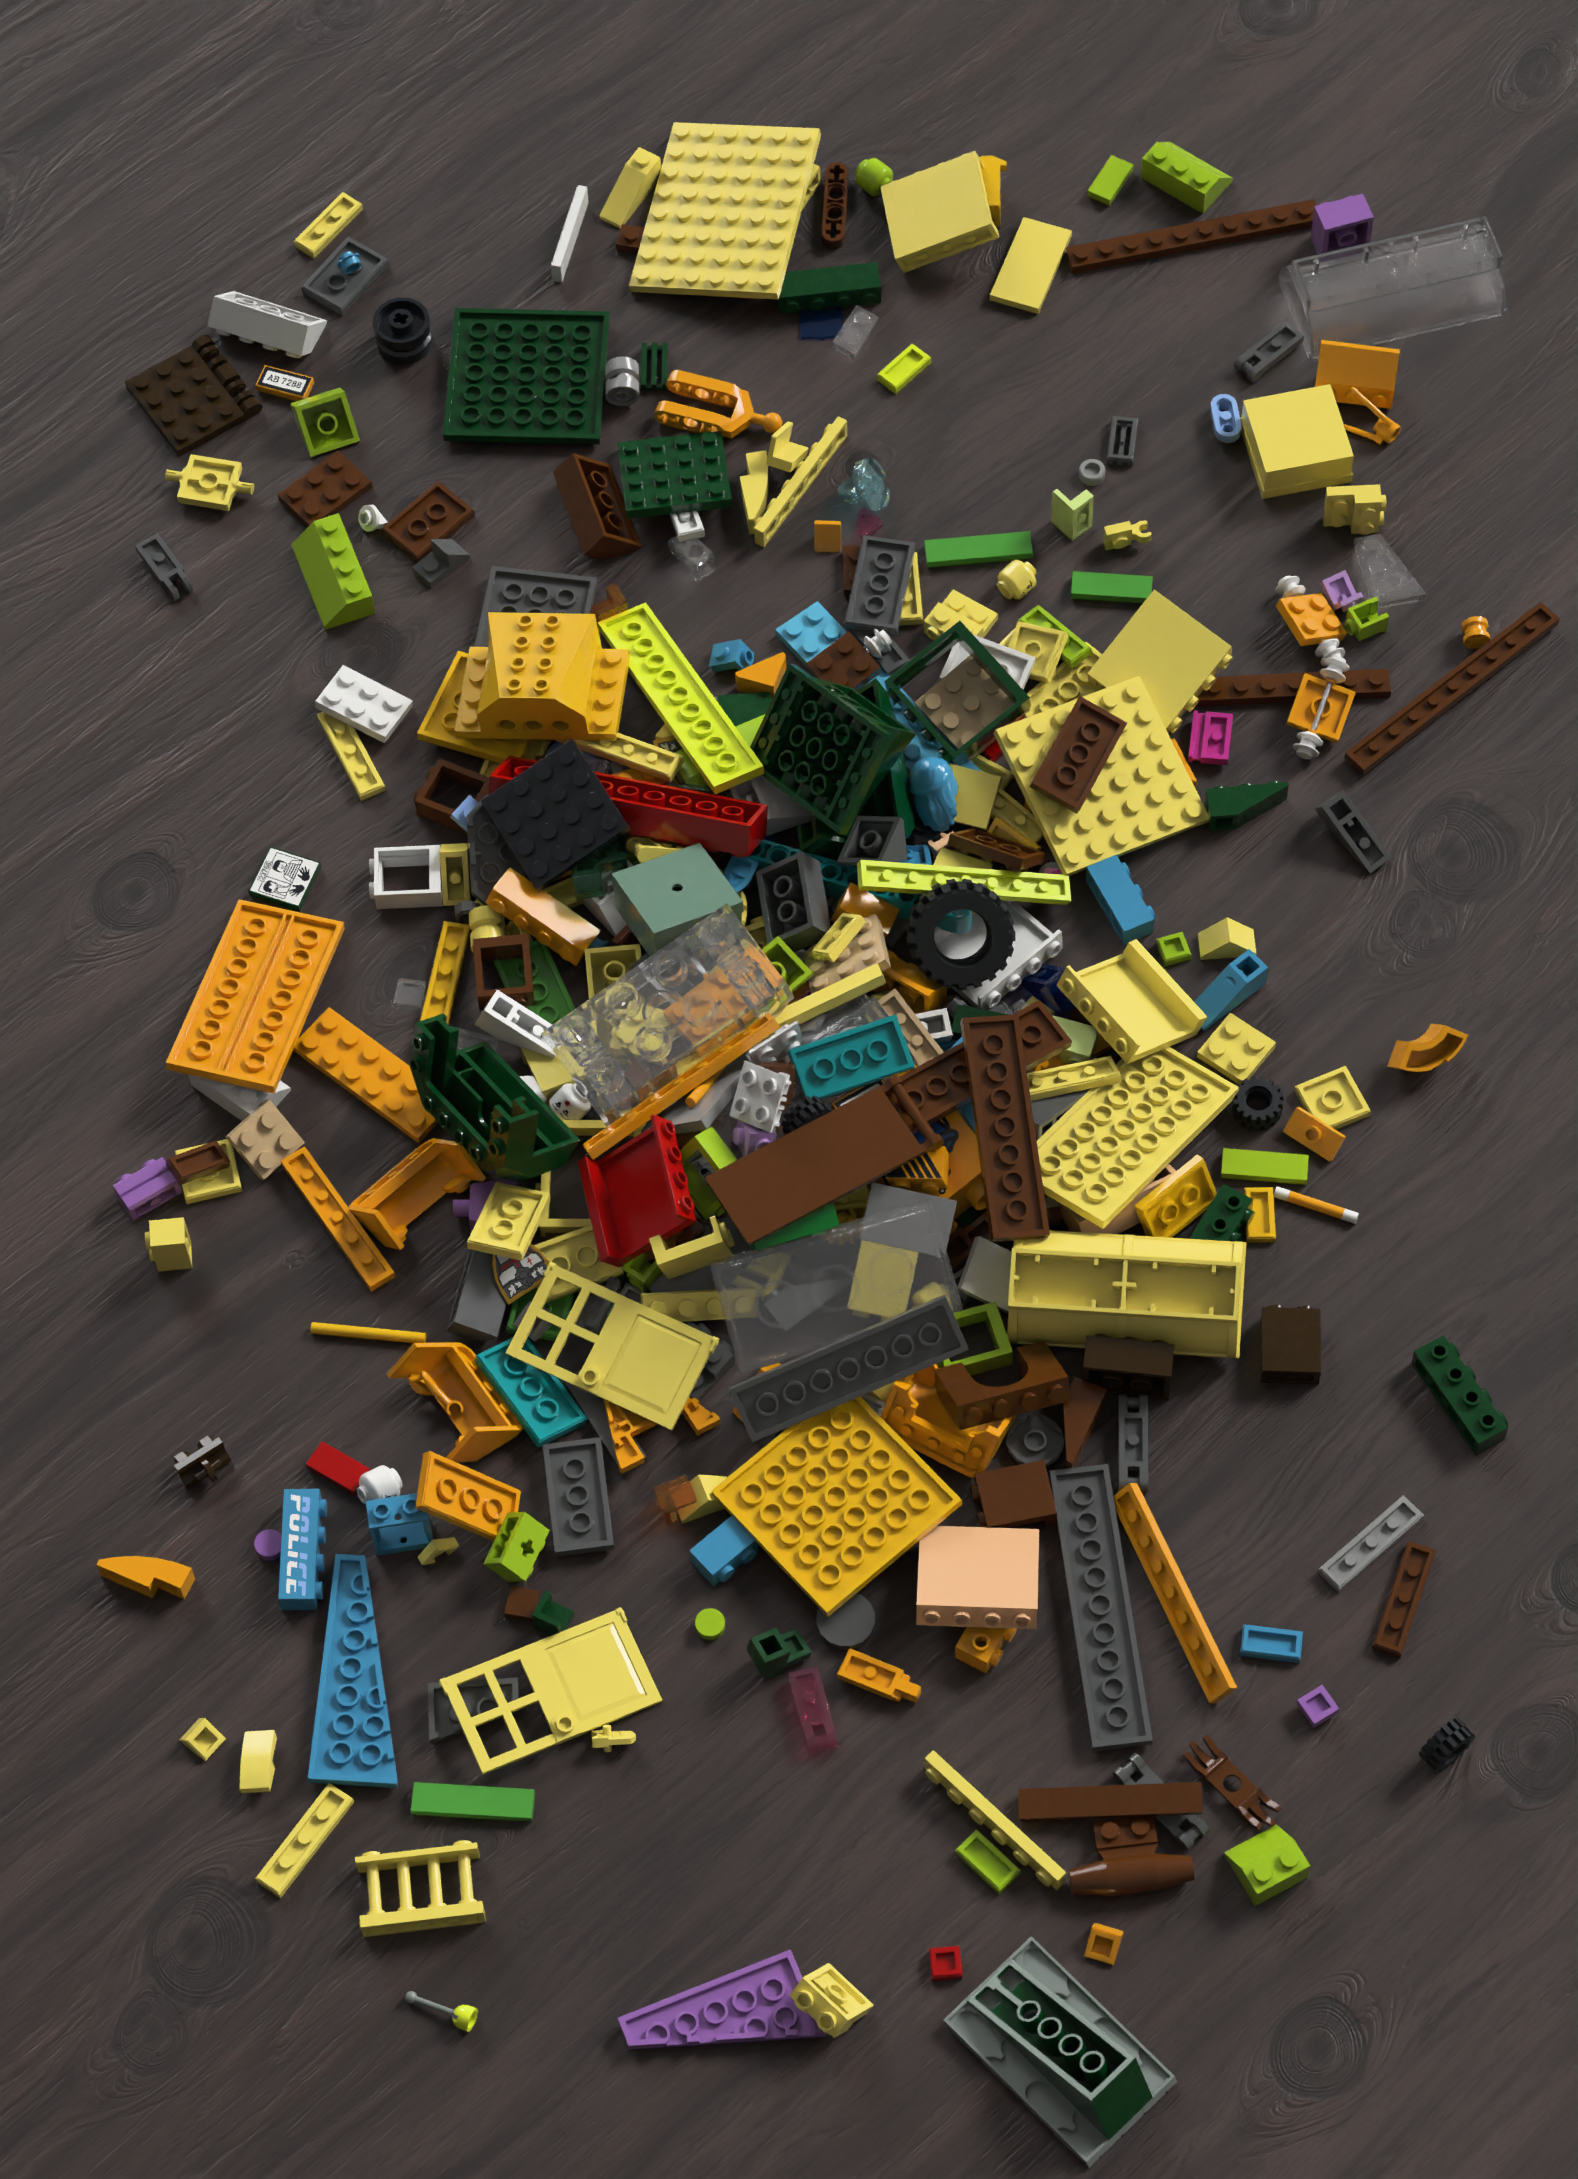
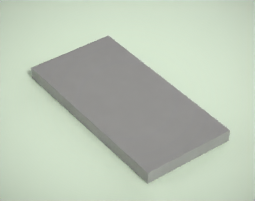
M745 1053L726 1065L722 1073L695 1107H688L685 1103L686 1098L691 1094L689 1093L657 1114V1116L672 1121L676 1134L707 1129L734 1097L744 1061H748ZM651 1119L641 1130L642 1133L653 1127Z

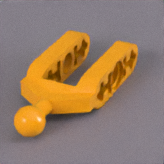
M673 370L670 373L666 386L671 392L735 408L731 419L718 413L670 401H660L654 412V418L661 424L694 433L721 431L722 438L724 436L733 438L749 427L751 423L762 425L765 431L775 433L782 427L783 423L780 415L776 413H768L765 416L754 413L748 391L741 390L735 384L681 370Z

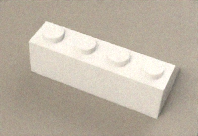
M232 291L214 296L207 326L215 328V332L225 336L234 334L239 336L240 341L246 343H254L256 341L262 343V347L273 351L281 349L286 351V355L290 357L301 358V356L312 352L326 326L327 320Z

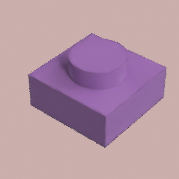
M1323 1685L1297 1700V1706L1313 1728L1339 1713V1707Z

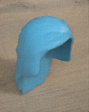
M937 757L922 758L914 764L910 771L909 790L914 796V808L924 826L931 827L933 831L943 832L948 830L949 826L954 825L953 818L957 816L955 796L958 792L957 781L953 770L946 760Z

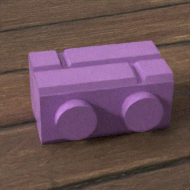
M163 1157L158 1160L151 1159L145 1162L139 1171L132 1175L129 1173L122 1175L116 1184L113 1185L117 1199L133 1221L182 1193L180 1185L166 1166V1161Z

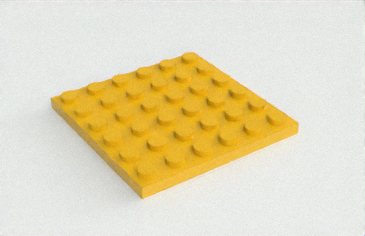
M857 1397L788 1427L711 1491L731 1516L733 1515L765 1552L827 1617L962 1505V1499L861 1397Z

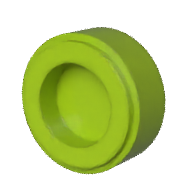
M713 1608L702 1610L695 1619L696 1631L700 1637L706 1640L719 1638L725 1630L723 1614Z

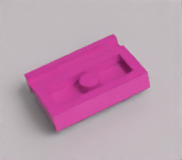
M1194 710L1188 762L1196 760L1205 764L1228 765L1233 714L1207 711L1205 714Z

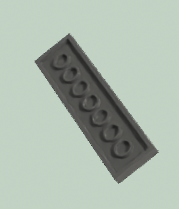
M942 1295L730 1386L728 1390L751 1441L755 1442L969 1349L945 1295Z

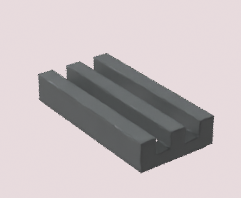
M1112 416L1106 464H1112L1113 461L1117 462V465L1128 463L1127 466L1133 467L1138 418ZM1117 423H1122L1118 454H1113ZM1127 424H1132L1129 454L1124 455Z

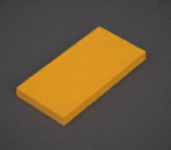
M428 1451L423 1453L415 1508L494 1542L506 1514L518 1512L521 1491Z

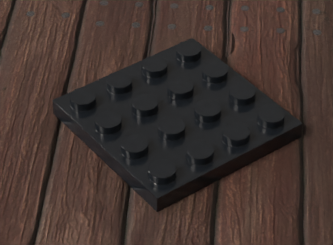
M573 739L481 800L486 811L538 891L631 830Z

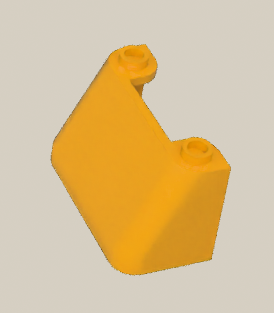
M936 1364L897 1380L893 1384L880 1417L911 1448L969 1477H975V1473L984 1472L1017 1415L959 1430L936 1394L934 1369H938Z

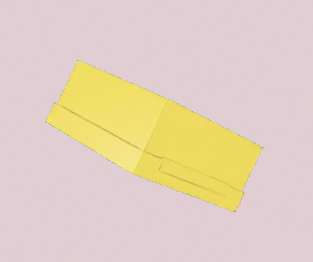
M1331 384L1243 400L1242 417L1240 418L1241 433L1262 499L1352 482L1354 455Z

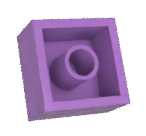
M1363 194L1347 196L1344 199L1324 202L1314 206L1311 241L1321 262L1370 249L1374 216Z

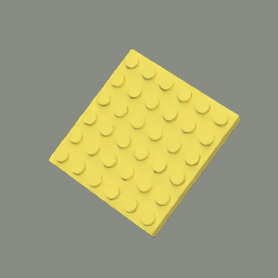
M1140 676L1083 696L1086 700L1127 722V725L1078 814L1029 787L1077 699L998 728L993 733L1063 875L1070 876L1086 870L1088 866L1111 856L1117 855L1119 857L1205 824L1209 820L1208 813Z

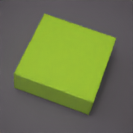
M1183 932L1156 939V946L1164 966L1191 960L1192 954Z

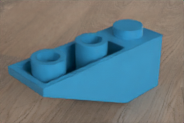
M1250 949L1231 962L1194 1001L1207 1016L1201 1027L1203 1031L1207 1030L1266 984L1268 966Z

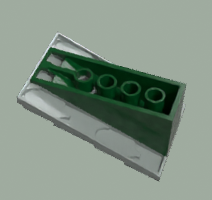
M1032 1936L944 2019L946 2026L1089 2168L1121 2138L1122 2134L1124 2135L1144 2113L1177 2083L1175 2076Z

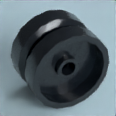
M404 297L394 298L380 305L374 313L373 329L375 342L379 354L386 361L396 365H409L420 361L432 348L433 338L430 328V317L427 309L419 301Z

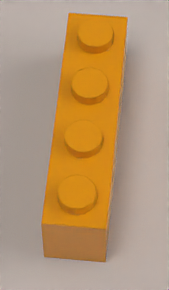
M511 867L493 887L485 902L494 911L507 917L517 927L527 931L537 938L541 944L547 945L564 960L571 962L575 966L585 956L584 949H589L601 931L544 890L538 891L531 881Z

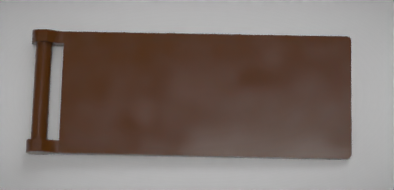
M898 1075L889 1078L881 1086L706 1176V1183L747 1245L751 1246L912 1160L928 1152L940 1149L944 1145L942 1137L939 1134H935L903 1088L904 1083ZM894 1093L926 1141L919 1144L886 1094Z

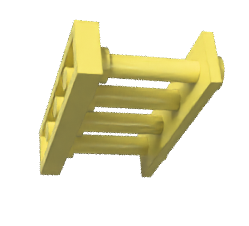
M462 1840L455 1842L452 1846L385 1854L370 1851L363 1853L360 1857H355L358 1873H367L370 1911L367 1912V1915L360 1916V1928L363 1937L486 1923L483 1902L473 1898L470 1860L480 1858L477 1843ZM458 1861L461 1901L458 1902L459 1904L446 1905L443 1903L440 1863ZM427 1865L431 1904L427 1908L416 1909L412 1906L409 1867ZM397 1868L400 1908L397 1911L385 1913L381 1906L379 1870Z

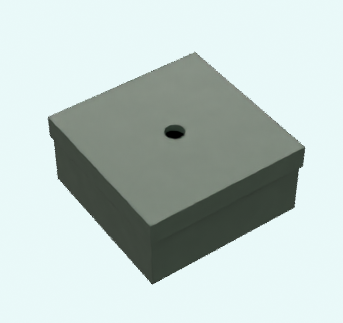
M700 843L612 873L615 908L656 966L742 936L743 901Z

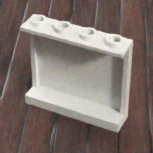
M1002 900L1012 916L1014 922L1013 929L1015 931V941L1012 944L1014 951L1012 957L1008 956L1006 960L1008 965L1003 971L999 969L995 973L997 977L991 982L988 979L981 982V987L967 986L966 990H958L957 987L952 986L951 988L974 1008L987 1010L995 1007L1005 994L1017 989L1022 980L1030 974H1035L1050 957L1054 958L1059 954L1063 947L1062 932L1057 930L1053 934L1015 901ZM975 912L972 913V928L965 934H954L936 927L934 940L939 951L952 959H963L975 954L982 947L986 939V926L983 919Z

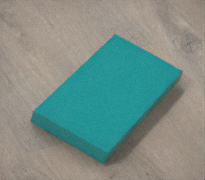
M896 1014L787 1051L791 1063L795 1066V1075L804 1100L808 1096L811 1099L813 1096H817L825 1100L915 1068Z
M513 1338L475 1356L474 1361L538 1448L587 1423L588 1418L557 1377L506 1354ZM527 1338L522 1350L543 1359L529 1338Z

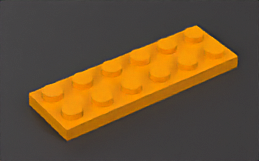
M330 1007L298 1038L293 1049L294 1052L417 1143H420L439 1123L424 1109L410 1066Z

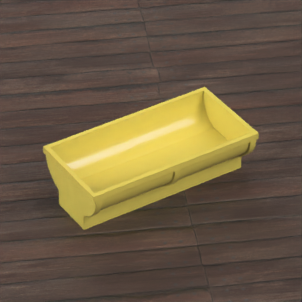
M1049 1230L1050 1235L1048 1238L1014 1240L1008 1296L1007 1336L1010 1344L1029 1345L1045 1341L1048 1347L1085 1349L1087 1335L1105 1334L1110 1338L1134 1337L1139 1341L1147 1342L1163 1340L1168 1344H1174L1173 1355L1239 1359L1246 1242Z

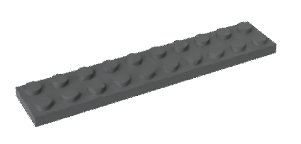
M1108 1464L1051 1470L1049 1473L1050 1483L1057 1510V1528L1092 1752L1152 1745L1151 1726Z

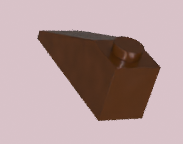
M1075 1376L1069 1386L1070 1401L1064 1402L1062 1408L1066 1469L1075 1468L1105 1405L1107 1389Z

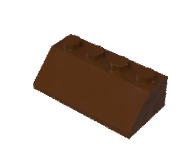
M572 453L553 471L583 554L605 560L639 550L642 546L631 518L627 519L625 502L611 465Z

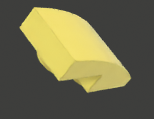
M274 1730L245 1732L240 1765L241 1793L271 1791L275 1772L272 1760L277 1741Z

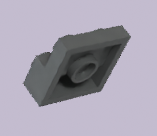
M689 1321L687 1324L710 1336L712 1335L711 1331L702 1323L695 1325ZM720 1340L714 1353L710 1354L690 1394L691 1398L701 1401L735 1365L734 1350L726 1341Z

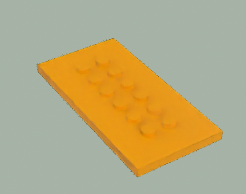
M239 899L168 1056L166 1070L275 1094L344 932V922Z

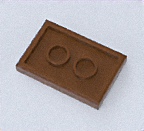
M437 481L383 526L381 532L418 563L432 552L430 542L432 539H448L475 516V511Z

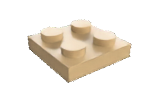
M265 1100L225 1136L260 1180L268 1177L281 1165L280 1160L294 1153L305 1143L271 1100Z

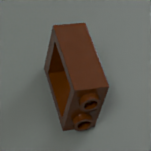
M439 758L436 765L429 768L423 787L418 788L414 795L413 802L416 806L417 815L467 834L462 827L450 818L451 814L455 811L454 809L433 802L430 799L444 777L480 791L475 799L479 803L485 795H489V777Z
M528 934L473 939L479 1011L485 1009L496 990H499L525 1008L535 1005ZM523 958L525 986L484 990L482 962Z

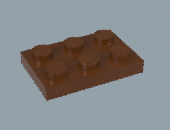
M337 450L277 495L278 500L308 528L313 521L339 513L373 487L372 481Z
M977 828L951 833L947 843L950 846L956 847V851L961 854L972 855L973 853L981 856L980 859L984 862H999L1005 864L1007 870L1020 872L1021 869L1033 868L1035 865L1042 864L1046 856V852Z

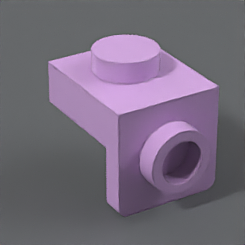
M1346 570L1319 582L1333 611L1342 608V611L1345 612L1348 608L1357 605L1356 600L1363 597L1361 592L1356 593Z
M738 1120L737 1127L733 1129V1141L744 1156L775 1141L777 1137L775 1131L769 1133L765 1130H759L757 1127Z

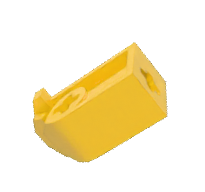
M981 156L979 158L984 164V168L981 171L992 221L996 227H1000V171H1007V161L994 156Z

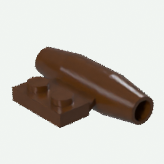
M1154 1816L1094 1821L1093 1830L1096 1850L1102 1860L1069 1869L1071 1892L1075 1895L1116 1896L1151 1892L1195 1880L1191 1855L1155 1854L1158 1847Z

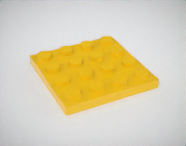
M458 651L417 732L418 740L500 764L509 755L524 758L532 739L456 738L454 731L468 653Z

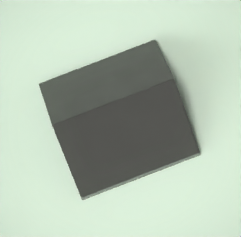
M857 816L837 863L839 865L857 866L860 860L884 862L906 860L904 820L901 817Z

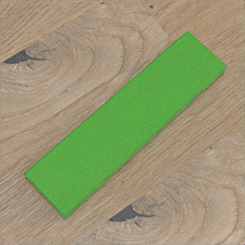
M1030 531L924 540L927 567L1033 558Z
M414 1782L411 1814L532 1822L535 1789Z

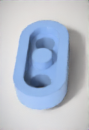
M1228 394L1215 396L1211 401L1210 408L1215 436L1218 440L1225 443L1234 442L1241 435V421L1237 402Z

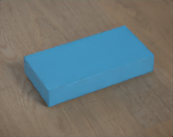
M1243 1624L1240 1656L1300 1663L1303 1632Z

